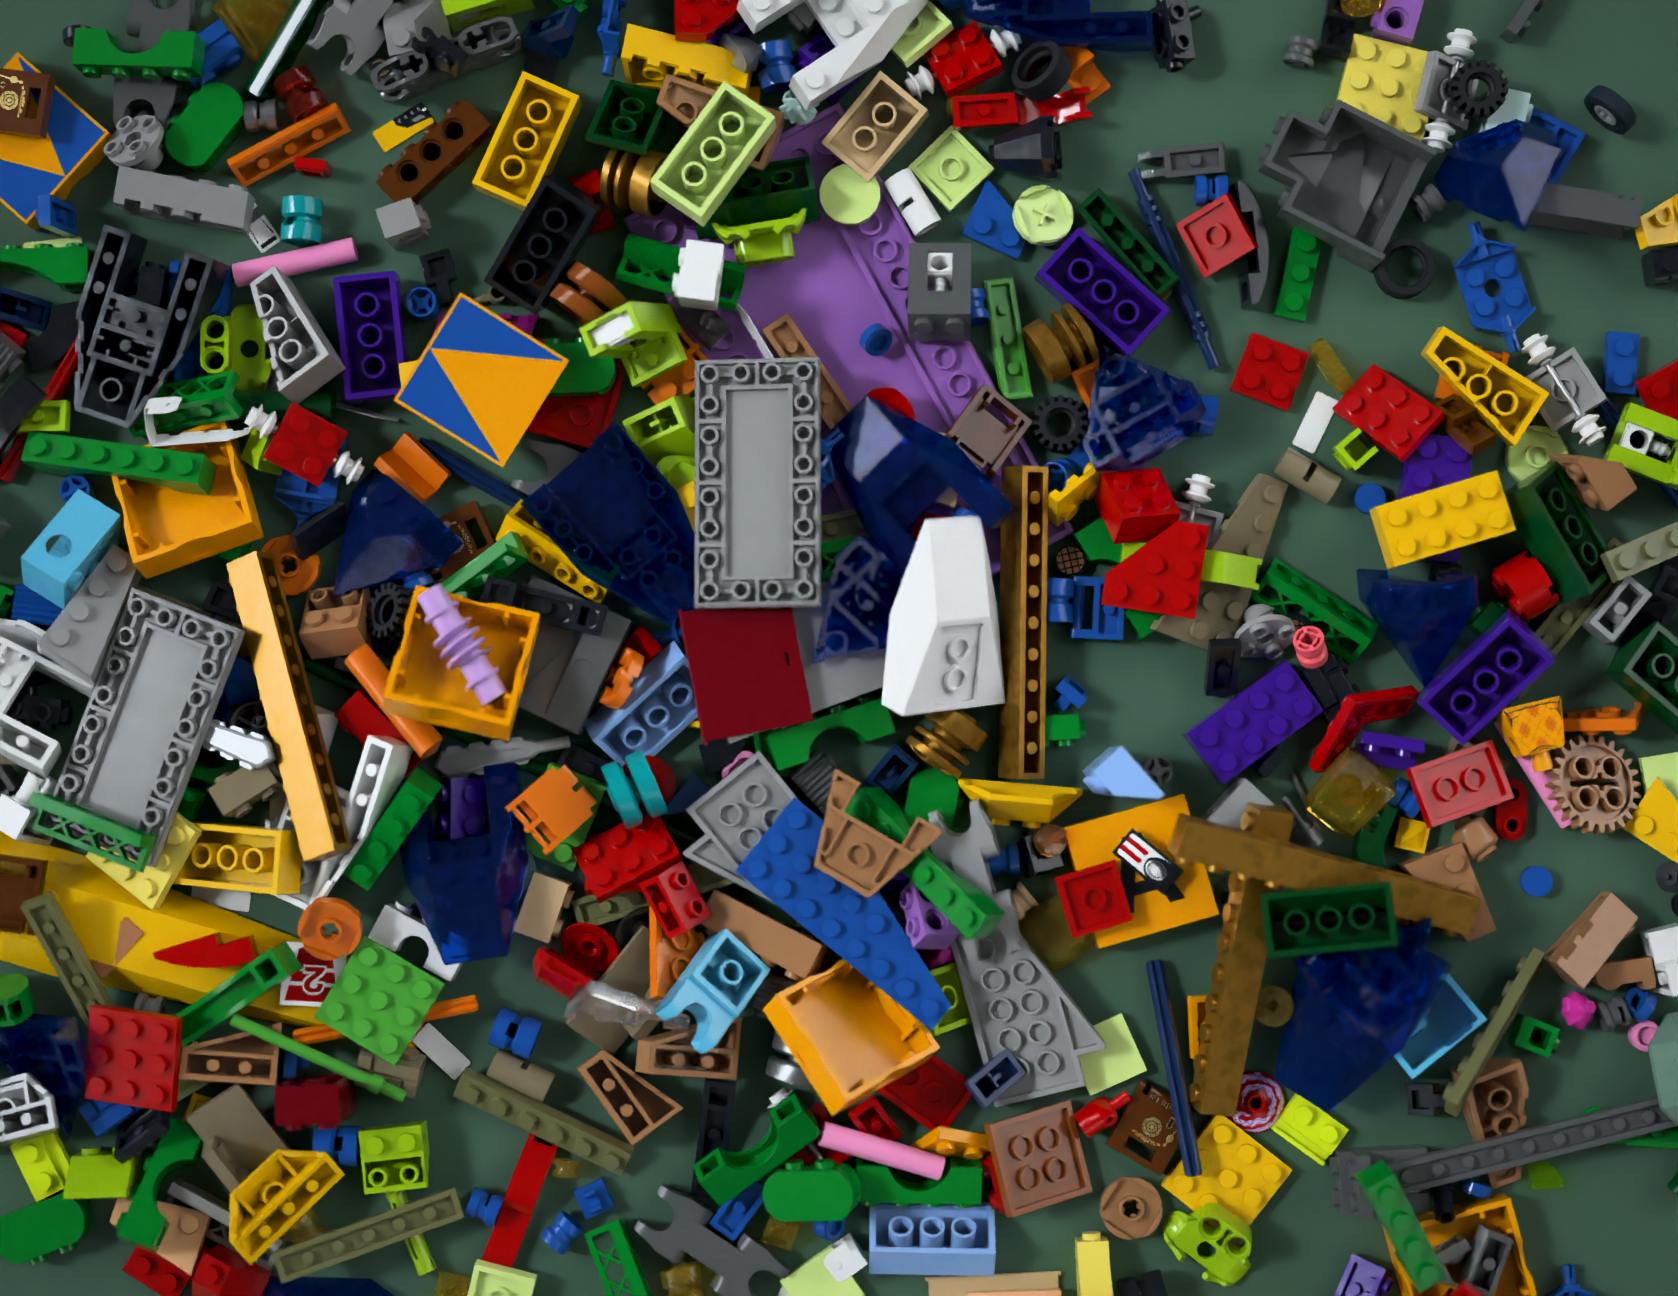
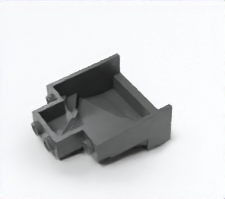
M1339 99L1332 107L1328 105L1325 107L1318 120L1319 123L1290 110L1285 118L1279 116L1271 133L1276 135L1272 144L1266 143L1257 159L1262 162L1258 172L1290 188L1285 187L1279 197L1277 204L1281 208L1277 216L1336 247L1339 250L1337 256L1370 272L1384 260L1386 255L1383 251L1427 163L1436 156L1438 150Z
M534 575L531 576L530 580L525 579L522 583V586L585 600ZM480 595L474 601L481 602L482 595ZM608 609L600 637L539 623V632L518 707L575 734L583 735L585 732L583 727L630 628L634 629L635 623Z

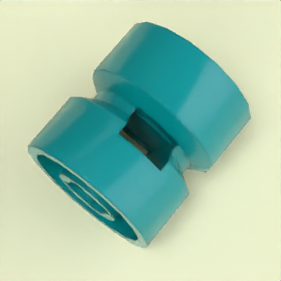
M290 195L282 198L281 215L286 218V221L281 224V242L298 246L321 244L322 227L317 221L322 218V199L303 195Z

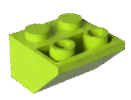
M689 393L674 396L622 421L634 450L654 469H656L659 461L666 456L682 455L695 457V407Z
M426 1120L366 1126L358 1131L364 1194L428 1187L430 1150Z

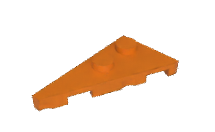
M1634 702V710L1621 711V708L1611 705L1566 712L1567 718H1563L1564 732L1581 731L1583 735H1596L1601 733V731H1613L1616 735L1630 734L1637 730L1645 715V707L1640 702Z

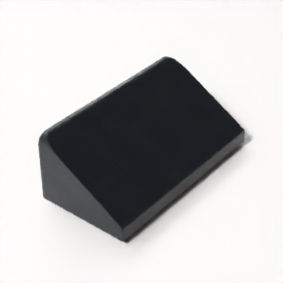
M342 500L337 501L292 531L289 545L301 560H306L350 530L351 524L345 503Z

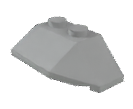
M30 1072L0 1079V1147L46 1136L59 1128L54 1096Z

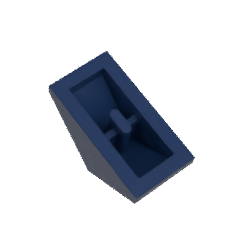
M0 286V321L43 332L47 326L52 302Z
M894 744L864 781L871 787L880 786L891 797L919 763L898 745Z
M692 774L666 806L668 813L665 815L687 812L686 809L712 788L695 774Z
M1006 1048L971 1073L964 1082V1085L981 1108L984 1109L1024 1076L1026 1072L1009 1049Z

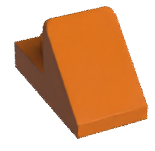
M1072 40L1062 48L1072 62V70L1067 83L1071 88L1090 87V95L1085 96L1087 107L1110 90L1111 85L1093 63L1094 54L1076 40Z

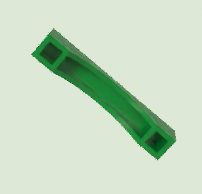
M76 242L67 243L66 247H54L51 244H36L34 248L5 245L3 249H0V270L20 271L36 275L51 282L63 292L83 291L94 254L88 246Z
M28 431L21 461L39 473L61 476L71 474L117 476L156 484L180 492L208 496L211 493L217 468L204 454Z
M880 786L861 788L846 810V813L900 845L911 829L901 807ZM928 848L901 870L968 940L988 937L1005 915L1001 908L984 891L954 873L932 854Z
M287 942L270 948L217 988L174 1015L183 1017L181 1050L182 1047L189 1046L303 968Z

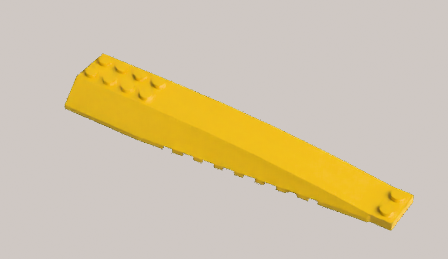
M0 830V854L48 860L43 894L52 891L90 961L115 966L120 922L124 918H128L143 932V935L106 977H102L96 971L105 987L134 993L144 992L153 997L163 996L168 1000L193 1004L231 978L248 963L219 968H195L157 960L154 958V952L217 932L220 933L222 943L254 935L259 955L272 947L284 943V941L302 942L296 936L275 930L265 924L252 921L237 913L216 907L206 901L193 898L170 888L160 908L151 910L87 859L86 855L54 845H49L48 847L16 840ZM1 861L0 873L24 876L25 866L27 865ZM26 922L23 934L0 931L1 961L59 977L36 935H27L28 922ZM281 983L236 1013L303 1028L324 1024L314 1018L320 1007L279 1005ZM422 1022L414 1037L424 1027L425 1022ZM412 1040L408 1045V1047H413L416 1049L418 1047L412 1042Z

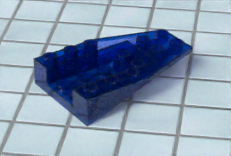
M615 422L592 442L593 445L547 485L544 483L521 505L583 576L669 626L679 617V609L685 612L694 604L695 533L678 492L618 423Z

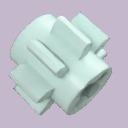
M789 89L783 95L782 101L784 104L779 108L784 113V119H789L791 124L805 125L815 118L817 113L815 107L820 104L818 103L806 111L793 91Z

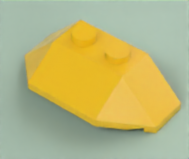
M966 778L957 779L959 787L970 800L980 798L986 814L989 818H992L993 825L1010 826V820L1023 821L1022 827L1041 829V823L1051 822L1076 801L1083 792L1082 788Z
M277 1149L230 1193L229 1242L248 1264L252 1265L345 1175L344 1172L325 1151Z

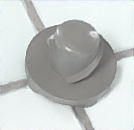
M142 115L135 118L125 116L121 118L116 124L117 130L104 146V153L116 166L129 167L136 165L135 169L147 171L157 168L164 157L161 150L163 148L161 141L164 135L161 123L152 115Z
M1267 604L1250 606L1243 615L1245 623L1237 630L1234 638H1240L1242 644L1241 658L1266 657L1273 660L1281 657L1284 654V649L1293 642V636L1296 633L1293 621L1287 616L1273 614L1274 607H1270Z

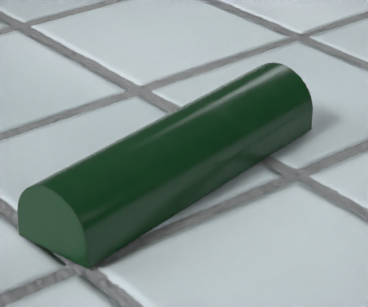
M328 0L293 1L244 85L247 90L258 97L269 100L273 99L310 36L319 12Z
M1100 188L1095 190L1076 208L1140 282L1158 299H1162L1178 285L1181 279Z
M234 390L233 395L243 408V412L239 419L228 421H245L252 407L258 409L263 404V412L269 415L276 411V422H281L292 401L279 391ZM314 392L298 404L328 422L336 424V393Z

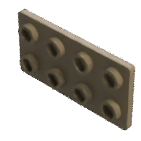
M643 925L639 928L566 1021L570 1028L610 1055L617 1051L629 1034L637 1041L646 1038L661 1020L656 1015V1009L663 1000L650 999V933L648 927Z
M239 1083L234 1084L187 1116V1122L204 1142L201 1156L230 1193L277 1149L291 1150Z

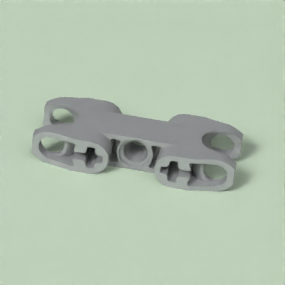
M328 0L319 12L306 44L318 50L334 35H342L347 43V52L341 63L340 70L346 75L351 76L369 58L375 55L385 40L384 28L377 23L393 0ZM402 0V1L405 2V3H408V2L411 1V0Z
M980 798L969 802L971 826L964 833H955L948 829L939 809L930 811L928 813L929 823L943 830L942 835L930 845L932 853L949 869L953 868L954 873L984 891L1001 908L1005 915L995 926V929L1002 932L1011 952L1019 950L1021 948L1019 913L1011 889L996 892L987 859L1000 856V847L995 828L986 814ZM959 930L957 938L961 942L969 961L979 960L980 947L978 939L968 940Z

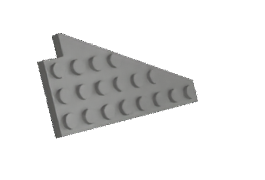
M757 751L686 809L705 835L686 849L683 854L689 859L773 902L735 871L793 798L798 799L760 751Z
M994 928L988 937L978 938L980 958L977 961H969L958 938L951 943L983 1065L1008 1048L1026 1072L1024 1076L994 1100L995 1107L1086 1086L1087 1083L1079 1055L1106 1049V1042L1024 937L1020 934L1021 948L1011 952L1002 932Z

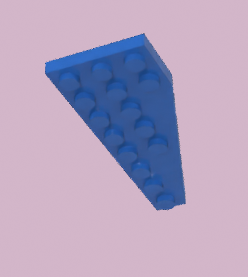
M794 797L735 871L925 1026L933 1030L951 1007L950 1002L916 949L912 948L911 941L879 891L871 898H867L814 867L824 820Z

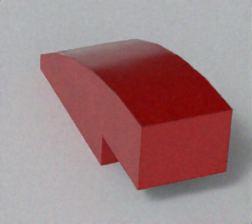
M219 932L153 953L154 958L157 960L195 968L237 966L249 963L260 956L254 935L222 943Z

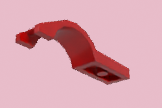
M1090 87L1072 88L1069 91L1055 94L1041 102L1031 101L1024 95H1019L1015 92L955 96L951 99L954 130L1003 126L1019 127L1041 116L1054 115L1058 120V125L1053 126L1089 120L1093 116L1092 111H1086L1085 96L1090 95Z
M531 1133L529 1134L481 1260L513 1267L558 1146L554 1144L548 1146L535 1141L536 1136Z

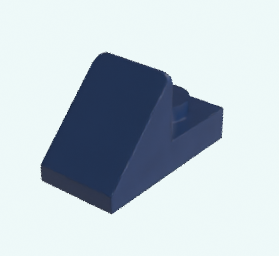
M569 5L531 20L520 44L524 48L565 59L574 41L572 34L576 29L575 24L580 12L573 5Z

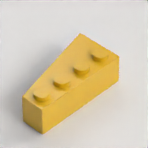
M627 24L621 53L626 83L661 90L666 74H670L714 90H718L725 81L748 97L753 71L750 70V73H744L731 66L734 57L733 52L726 48L703 42L675 41V35Z
M1444 326L1436 329L1421 352V355L1464 401L1476 409V413L1507 446H1515L1549 395V392Z

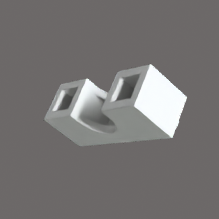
M396 901L395 905L392 903L385 904L368 937L393 952L400 951L404 942L410 936L422 938L429 948V955L423 968L449 982L453 981L472 946L466 944L467 938L455 931H450L448 934L438 929L440 924L427 916H423L421 920L411 914L412 908L401 902Z

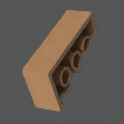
M717 889L713 890L706 904L711 916L700 923L706 927L704 932L708 935L726 928L749 950L758 954V958L767 966L774 968L777 964L785 968L784 974L798 982L802 981L803 978L806 979L809 976L825 972L834 954L831 948L826 944L814 941L811 935L793 927L789 928L783 921L769 914H762L756 907Z

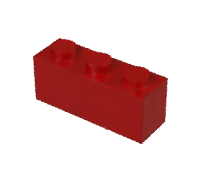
M364 687L359 689L334 715L339 720L340 726L346 732L353 734L361 742L363 749L368 735L391 736L408 743ZM414 750L412 751L404 778L424 760Z

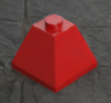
M219 1243L204 1252L192 1278V1296H263L273 1272L255 1262L252 1265L248 1264L240 1254Z

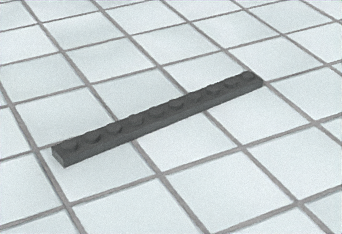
M1658 1096L1386 1163V1165L1395 1174L1404 1193L1408 1194L1677 1125L1660 1110Z

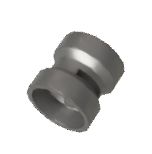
M276 99L266 100L264 103H257L256 101L244 102V121L248 132H258L261 128H267L269 131L280 130L281 116Z

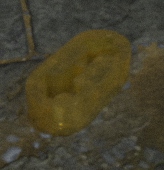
M1319 338L1308 345L1307 348L1311 357L1337 394L1340 395L1353 387L1350 375L1325 339Z

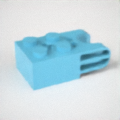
M725 928L706 939L656 1009V1015L663 1021H667L669 1018L678 1016L683 1009L691 1012L697 1021V1031L691 1044L700 1054L706 1053L715 1047L733 1020L740 1015L771 969Z

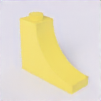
M1099 1231L1082 1232V1237H1075L1077 1296H1113L1109 1241L1106 1236H1101Z

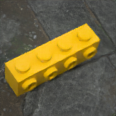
M522 499L508 512L495 539L496 541L500 540L510 531L518 533L529 556V562L598 604H601L613 590L625 566Z

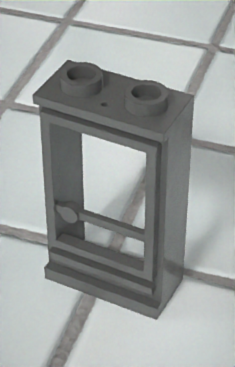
M1531 179L1516 194L1512 195L1509 212L1513 213L1512 223L1621 240L1624 230L1630 231L1631 228L1637 229L1639 227L1643 197L1634 196L1628 200L1626 199L1627 195H1621L1617 198L1615 193L1540 181L1536 183V180Z

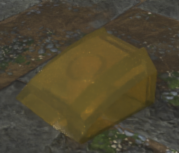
M219 0L212 6L252 62L260 60L289 10L284 0Z
M1347 746L1321 775L1304 801L1306 810L1331 830L1352 837L1396 795L1394 783L1383 770H1380L1359 753L1356 748Z
M1057 892L1019 921L1020 934L1053 975L1096 944L1090 934L1076 938L1071 937L1062 903Z

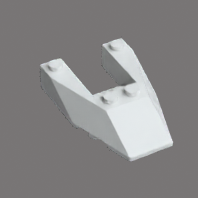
M738 0L736 9L752 33L755 34L801 3H806L835 46L834 49L794 74L791 78L789 87L807 111L882 62L929 0Z
M0 618V754L46 779L62 754L59 742L5 715L33 669L88 697L91 696L94 687L41 653L38 642L46 631L25 620L17 619L15 621Z
M315 705L328 754L338 719L334 716L336 713ZM368 735L350 792L336 786L352 850L323 861H304L302 856L300 893L274 896L305 909L316 898L328 895L369 835L404 778L413 748L408 743L391 736ZM283 786L278 788L279 793L270 799L269 818L265 819V827L296 830L290 817L291 810L287 795L283 790Z

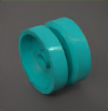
M641 749L626 755L625 762L630 772V775L627 777L620 763L616 761L601 766L602 773L607 782L605 787L616 813H620L627 830L642 824L643 816L638 806L639 803H643L648 815L653 819L668 813L659 787Z

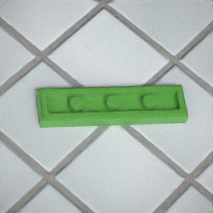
M1014 278L984 280L981 284L986 296L984 301L985 308L988 309L990 316L988 326L999 393L1009 402L1031 399L1033 392Z

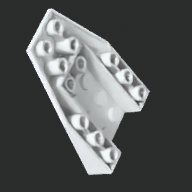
M971 515L925 519L890 612L881 704L901 716L1004 704L1006 701L998 609L981 516Z

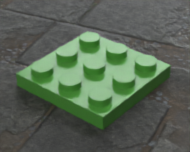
M364 935L314 1018L396 1066L446 984Z

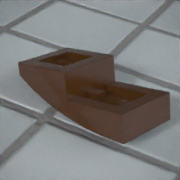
M1452 394L1432 404L1444 413L1445 418L1440 422L1441 426L1470 455H1474L1495 444L1496 434L1474 419L1476 409L1456 394Z

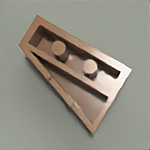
M1451 842L1396 864L1406 875L1465 890L1481 900L1470 934L1457 933L1456 936L1460 940L1471 941L1497 930L1462 842Z

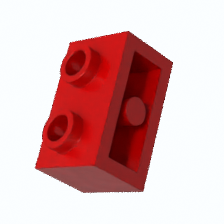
M683 861L672 864L639 883L668 939L689 931L711 916Z

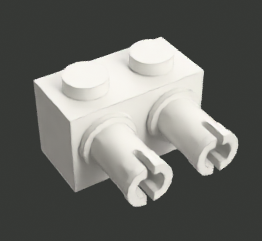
M28 771L16 795L8 796L2 794L0 797V830L13 839L49 847L53 837L30 828L37 807L28 803L32 792L53 795L58 780L49 776L45 779ZM43 822V824H42V825L47 826V827H49V828H52V827H53V826L48 825V824H46V823H44V822Z

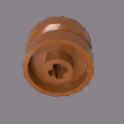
M575 260L566 270L565 275L577 290L565 283L557 282L548 294L556 304L583 325L606 314L600 307L610 312L629 302L603 276Z

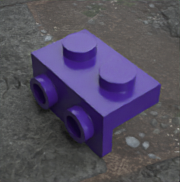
M440 778L439 783L443 786L436 794V801L439 803V816H437L435 821L438 839L442 841H485L486 779Z

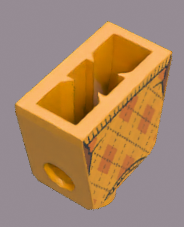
M1550 697L1502 709L1496 715V718L1514 757L1530 755L1534 772L1552 769L1553 765L1549 750L1564 747L1565 744L1561 697Z

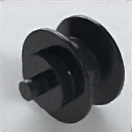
M1674 861L1661 864L1656 872V881L1662 890L1678 892V864Z

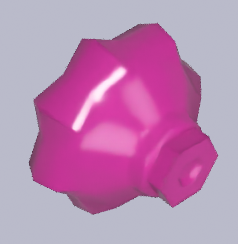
M951 944L947 949H922L921 959L931 969L937 968L941 964H949L954 960Z
M1571 991L1568 996L1562 998L1561 1014L1564 1016L1567 1025L1583 1030L1587 1024L1593 1022L1596 1006L1594 1001L1588 999L1587 995Z

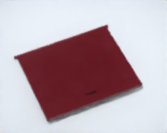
M792 608L696 609L683 612L682 609L678 610L703 745H708V741L813 721Z

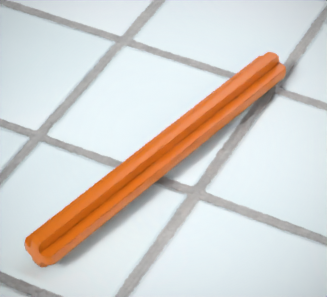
M469 995L435 1002L423 1022L476 1012L479 1010L478 999L476 995ZM326 1024L296 1029L292 1035L294 1040L305 1045L346 1037Z

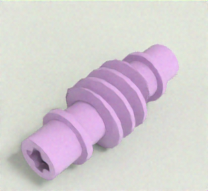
M442 584L435 585L420 594L417 600L427 615L424 621L426 624L432 623L439 635L433 646L437 649L446 647L440 653L441 659L452 658L447 664L448 670L460 668L468 682L465 688L467 691L473 690L483 707L492 704L503 697L505 693H508L497 675L500 669L498 667L493 668L486 657L493 648L490 647L482 650L479 648L487 638L485 636L473 638V635L480 629L479 625L470 628L466 627L473 616L465 619L461 617L456 609L459 606L458 601L450 599Z

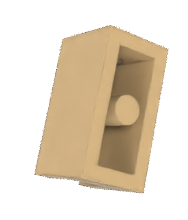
M535 871L513 931L546 943L551 942L553 937L559 938L564 925V921L560 920L563 908L569 909L575 891L570 890L572 883L540 871Z

